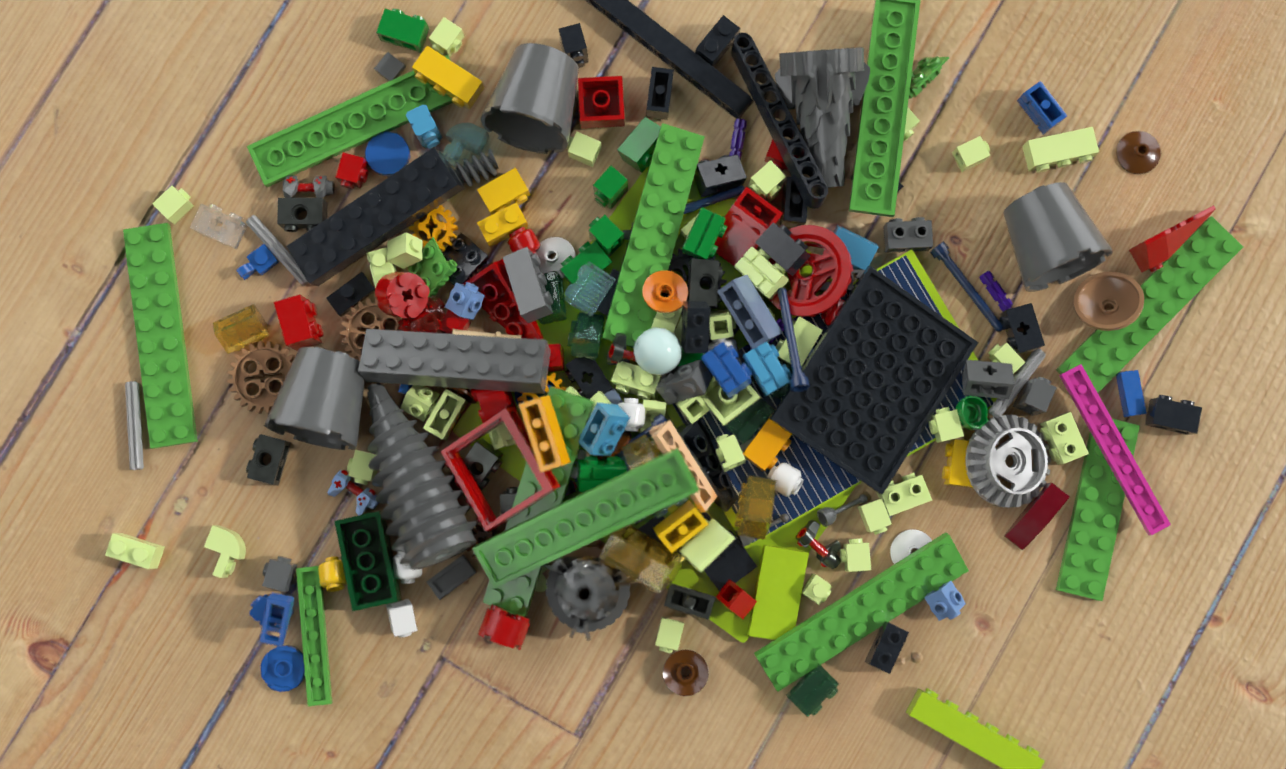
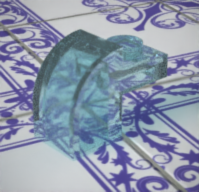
M460 123L450 128L446 133V137L451 144H447L443 151V155L449 165L455 167V162L458 161L463 149L480 156V152H482L489 138L487 130L472 123Z

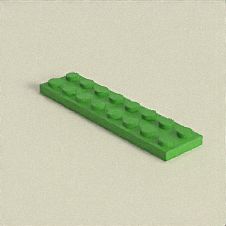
M1112 419L1132 456H1134L1140 425ZM1090 432L1086 447L1089 454L1084 456L1056 590L1103 601L1125 493Z

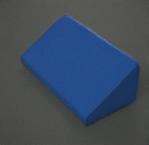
M1133 370L1117 373L1116 380L1123 417L1147 414L1139 371Z

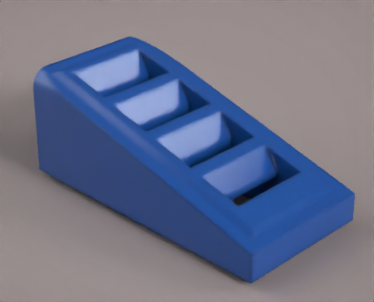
M271 593L268 596L259 642L283 647L294 597L278 593ZM272 612L283 614V617L272 615ZM270 622L279 623L281 627L270 625ZM268 631L277 632V633H280V635H279V636L269 635V634H267V632H268Z

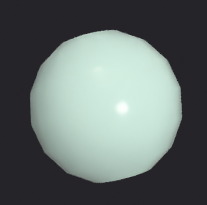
M652 328L646 330L635 342V360L642 370L650 374L663 375L668 373L678 365L681 359L682 350L680 342L675 334L667 329Z

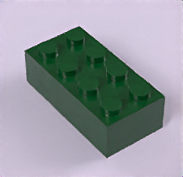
M382 511L334 521L352 612L402 600L399 581L394 576L393 552L390 537L386 534L387 522L381 518Z

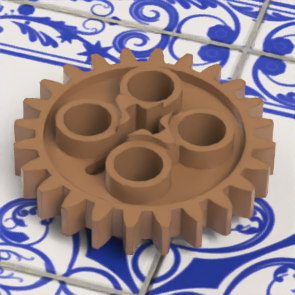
M377 297L374 303L367 298V305L365 306L359 301L358 310L351 307L354 313L352 316L345 314V317L349 320L348 323H341L346 328L345 331L340 332L341 335L346 336V339H343L341 343L348 345L344 351L346 353L353 352L350 357L358 358V361H360L363 349L358 344L359 339L366 334V332L359 331V327L386 330V325L389 321H396V327L393 331H400V323L409 319L393 317L383 313L377 305ZM368 315H374L375 317L371 325H365V318Z
M259 341L258 348L250 343L249 351L242 348V356L235 354L238 362H230L234 370L227 371V373L233 375V378L227 380V383L234 384L229 389V392H237L233 399L237 401L242 399L240 406L245 407L248 405V411L251 412L256 408V412L262 414L263 409H265L267 414L270 413L279 393H274L273 385L278 381L283 385L292 361L295 359L293 354L287 356L290 351L289 349L284 348L281 351L282 345L278 343L273 348V342L268 341L265 347L264 343ZM277 359L279 367L272 371L270 367L271 362ZM255 362L257 369L254 373L250 374L248 367L251 363ZM284 373V377L266 378L265 382L259 379L245 381L249 377H264L265 374L275 376ZM257 384L259 392L252 396L250 392L251 387Z

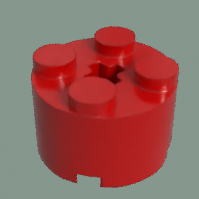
M408 272L386 274L378 281L375 288V297H377L379 309L389 316L400 318H416L426 307L430 293L429 287L422 278Z
M471 389L475 402L478 401L481 407L478 413L482 423L505 408L515 407L517 410L511 391Z
M492 604L491 608L486 610L478 635L483 638L486 635L491 637L490 641L512 649L516 647L518 650H521L530 626L529 618L518 614L510 615L504 608Z

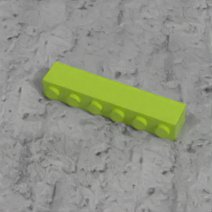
M918 688L905 712L1003 769H1041L1045 760L1038 757L1039 751L1028 745L1026 749L1018 745L1020 741L1009 734L1006 737L999 735L998 731L1000 729L988 722L985 726L978 723L979 717L968 711L964 715L957 711L959 706L949 700H946L945 703L937 699L939 695L926 688L925 692Z

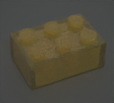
M630 524L611 533L600 555V558L605 560L608 566L618 568L628 578L638 580L645 585L646 589L659 594L674 581L685 560V557L675 551L671 553L665 545Z

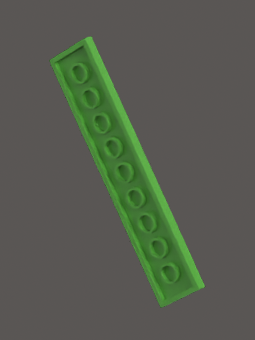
M875 0L867 59L870 75L862 99L849 212L886 217L895 216L921 0Z
M413 70L248 145L247 148L264 185L269 187L285 180L286 176L296 175L366 143L377 135L390 132L409 123L406 117L408 111L421 105H426L431 113L453 103L451 101L452 98L447 94L442 96L433 89L434 86L430 83L423 84L415 78L416 74Z
M664 123L661 124L601 339L613 342L615 335L622 333L626 335V346L634 348L638 337L646 330L651 329L657 311L651 309L644 301L642 294L643 285L651 274L658 271H668L705 136Z
M1212 216L1208 217L1168 260L1162 263L1164 267L1154 271L1140 285L1144 293V308L1140 316L1132 324L1119 330L1102 331L1096 329L1056 371L1062 374L1082 364L1094 388L1099 393L1243 246Z
M162 223L123 229L150 448L156 449L198 442L170 224Z
M553 386L549 388L547 396H550L570 463L551 469L561 487L509 519L505 531L563 503L581 447L579 438L591 416L595 401ZM527 462L512 508L542 489ZM543 566L496 588L493 587L489 580L483 603L488 605L494 604L514 615L518 614L527 617Z
M677 447L475 545L472 549L491 584L496 588L699 492V487Z
M945 532L759 649L754 655L776 691L779 692L883 626L885 621H891L921 602L933 590H939V587L944 583L954 581L969 570L950 535Z

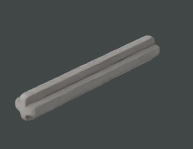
M255 215L248 218L246 224L303 286L308 284L292 255Z
M1041 349L1033 350L1015 374V385L1010 398H997L991 406L989 413L993 417L998 418L1002 416L1043 361L1046 354Z
M131 381L125 383L129 466L131 470H141L144 468L139 383Z

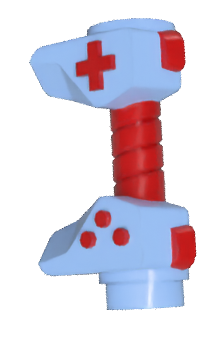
M338 471L332 479L328 495L335 497L346 488L357 496V515H362L367 508L374 510L379 504L376 501V492L369 488L365 490L359 488V486L350 481L351 477L347 471Z

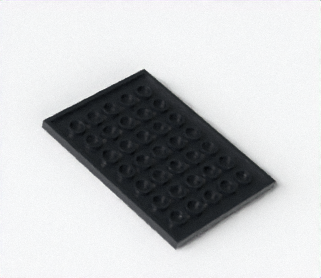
M867 266L802 367V373H805L809 380V389L793 392L790 386L770 417V420L877 493L883 495L979 342L872 266Z

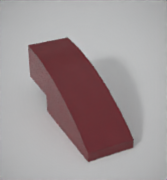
M1046 483L1039 495L1026 506L1004 537L1021 550H1024L1059 512L1070 496L1055 484Z

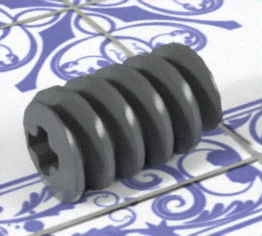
M490 148L488 149V156L480 152L479 160L475 155H472V163L466 158L463 159L464 166L455 162V170L453 171L463 187L464 182L472 187V179L479 184L481 183L480 176L489 180V172L496 177L499 167Z

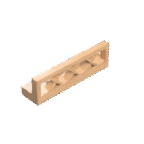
M670 420L652 427L649 432L663 454L678 447L699 487V492L690 495L699 512H705L717 498L710 483Z

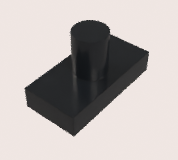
M360 272L326 299L341 317L351 310V307H355L359 301L362 302L374 293L375 288L365 274Z

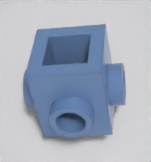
M466 282L465 285L456 283L451 290L445 307L460 317L474 320L482 306L485 295L478 292L479 287L472 283Z
M952 581L944 583L939 587V590H933L924 597L939 621L947 617L949 620H952L961 614L959 610L966 604Z

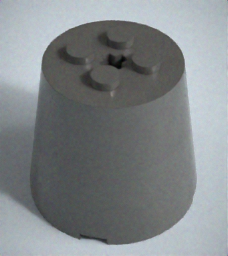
M525 43L517 46L482 113L481 123L488 132L494 131L497 133V139L525 151L548 154L549 150H554L556 153L566 150L569 143L579 68L577 63L567 54L550 46L536 43Z
M1065 182L1037 187L1016 199L1003 212L1022 281L1028 292L1045 290L1048 288V284L1058 281L1059 285L1094 269L1106 261L1105 255L1110 256L1113 253L1112 248Z
M320 347L299 348L266 419L265 427L280 435H284L285 432L293 434L294 440L338 450H345V446H349L348 449L355 450L358 442L365 382L358 372L360 361L339 351L333 352Z

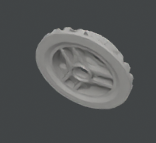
M1002 415L998 418L992 417L988 419V422L981 429L975 430L972 434L966 450V471L974 490L988 503L998 507H1020L1023 504L1030 503L1033 497L1039 495L1041 487L1046 485L1045 478L1050 475L1048 463L1051 462V457L1047 454L1049 446L1044 443V435L1038 432L1035 424L1029 423L1028 419L1018 417L1017 415ZM1008 433L1010 438L995 449L997 442ZM1031 450H1032V454H1033V470H1032ZM1008 455H1011L1013 458V465L1010 468L1005 463ZM996 475L1012 484L1011 488L1008 489L1003 486Z

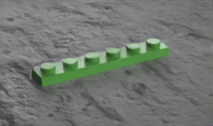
M319 566L296 568L308 707L333 703L323 587H321L319 580Z

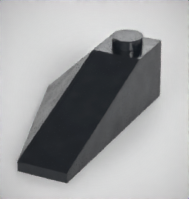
M702 417L693 424L688 420L676 428V431L716 493L717 498L713 502L724 512H727L738 500L729 474L722 469L712 444V440H714L712 432Z

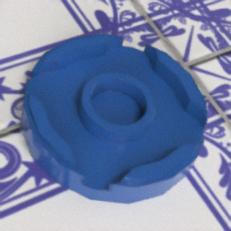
M384 132L373 137L367 144L365 151L366 161L371 169L377 174L387 177L405 167L410 160V150L406 141L400 135L392 132Z
M289 645L278 646L270 650L263 657L260 665L261 676L269 688L278 692L290 691L304 681L303 653L297 648Z

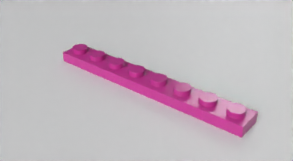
M1082 364L1060 374L1059 376L1147 535L1151 536L1170 526L1168 518Z

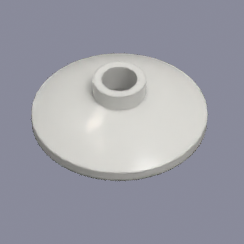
M552 237L545 239L540 243L541 246L536 251L541 265L538 266L539 270L543 272L547 280L562 279L564 276L559 270L563 266L560 263L570 255L575 258V250L563 238ZM550 254H556L554 259H549Z
M919 530L901 532L891 544L890 555L893 564L910 555L913 548L918 550L931 542L932 539Z

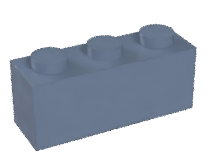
M748 275L736 278L718 290L719 295L752 349L771 341L783 333Z

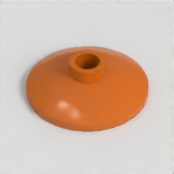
M658 271L651 274L645 280L642 294L644 301L651 309L660 313H672L679 310L683 306V301L687 300L688 287L680 275L672 271ZM667 293L669 296L662 297L661 294Z

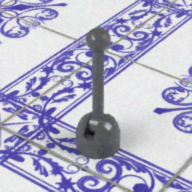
M862 494L859 496V499L836 510L830 507L822 508L817 511L818 519L824 527H827L836 521L838 513L859 503H866L868 498Z
M782 514L780 518L754 530L747 527L740 528L735 531L737 538L741 542L742 547H745L753 542L755 534L778 523L788 522L789 516Z

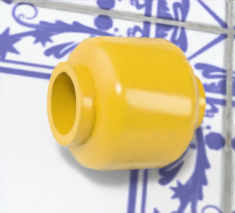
M328 557L325 559V562L319 565L318 572L321 587L326 588L328 592L340 591L345 588V585H347L343 562L339 560V557Z

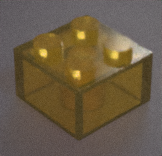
M748 476L747 482L742 483L737 500L739 508L734 527H738L737 535L765 540L772 521L776 480Z

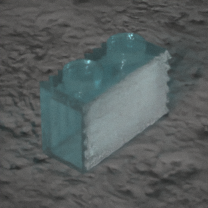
M588 261L586 265L584 264L579 269L578 278L575 283L567 287L564 299L570 305L591 317L616 279Z

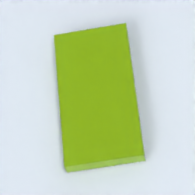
M763 545L754 599L757 603L751 610L747 631L748 636L775 640L796 627L809 556L808 552Z

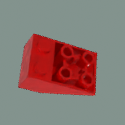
M746 187L725 215L724 225L727 228L723 237H717L714 245L718 246L715 253L735 267V264L744 257V254L751 247L756 250L759 248L755 242L773 222L775 224L778 223L783 213Z

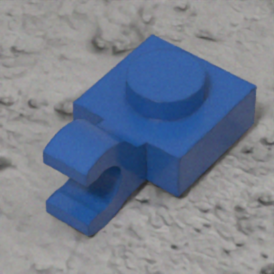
M263 244L246 256L250 262L242 265L236 271L246 280L256 271L262 276L277 265L279 261L268 247Z

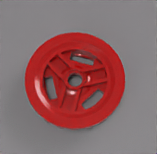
M801 225L789 229L792 232L790 237L794 241L799 238L808 247L824 248L823 255L809 253L811 255L810 258L793 276L787 272L792 290L787 291L791 315L814 317L817 314L827 312L832 306H836L840 298L845 296L846 289L852 280L851 272H853V266L851 264V255L846 245L836 234L821 226ZM773 258L768 260L772 265L776 263ZM804 266L812 267V273L808 277L801 276V269ZM831 277L833 281L829 288L817 297L815 294ZM777 293L769 301L781 310Z

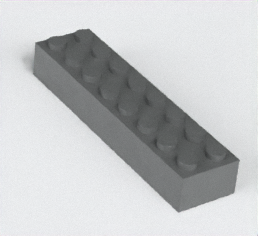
M366 329L358 372L366 382L544 394L551 351L546 340Z

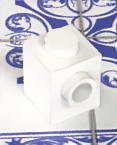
M409 599L386 604L390 627L394 636L407 637L412 632L417 631L413 607Z

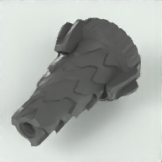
M864 47L779 53L780 69L775 73L777 87L788 109H796L797 125H800V133L827 187L845 186L844 156L846 153L847 136H850V113H853V105H860L870 75V67L864 62Z
M583 546L557 558L553 565L548 563L543 565L550 570L546 581L547 602L549 607L552 608L553 614L559 618V621L573 629L569 637L573 638L575 632L585 633L586 640L589 641L591 640V631L606 628L607 625L613 624L623 614V610L626 609L628 599L630 598V583L638 582V577H628L626 569L633 564L631 561L624 565L618 560L616 555L609 553L604 548ZM579 588H589L591 598L586 601L579 599L577 595Z

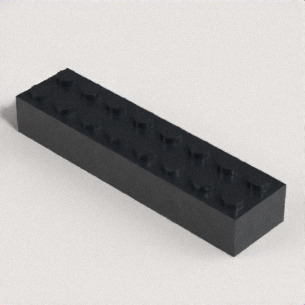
M433 147L286 247L308 283L320 286L365 256L366 253L371 252L464 190V187L443 153Z

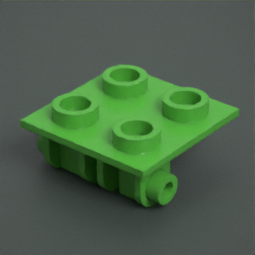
M925 57L917 63V68L912 72L909 99L916 97L927 87L926 83L930 84L940 74L941 66L949 57Z
M432 237L422 249V260L409 266L408 270L410 273L422 278L430 289L428 297H432L449 280L448 276H451L457 270V263L454 260L446 261L436 240Z

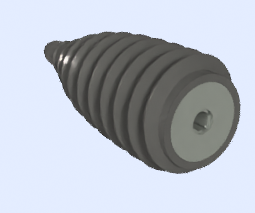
M380 383L370 385L367 392L370 405L369 415L372 417V426L369 428V433L374 435V440L369 444L368 451L377 453V455L370 461L369 468L380 471L372 480L373 486L383 488L376 496V501L380 504H388L382 511L381 518L393 520V523L386 529V534L399 536V539L392 545V550L405 553L399 563L402 566H410L411 570L430 567L459 555L476 543L471 530L478 524V521H467L465 518V514L471 509V506H460L458 499L463 495V490H452L450 484L454 481L455 476H445L442 470L446 466V461H437L433 455L440 447H428L423 442L429 433L419 434L413 428L417 421H409L402 413L403 409H399L384 386H381Z

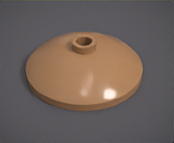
M1102 272L1088 277L1078 286L1074 294V309L1078 318L1091 328L1102 331L1119 330L1129 326L1140 316L1144 308V293L1141 286L1130 276L1118 272Z

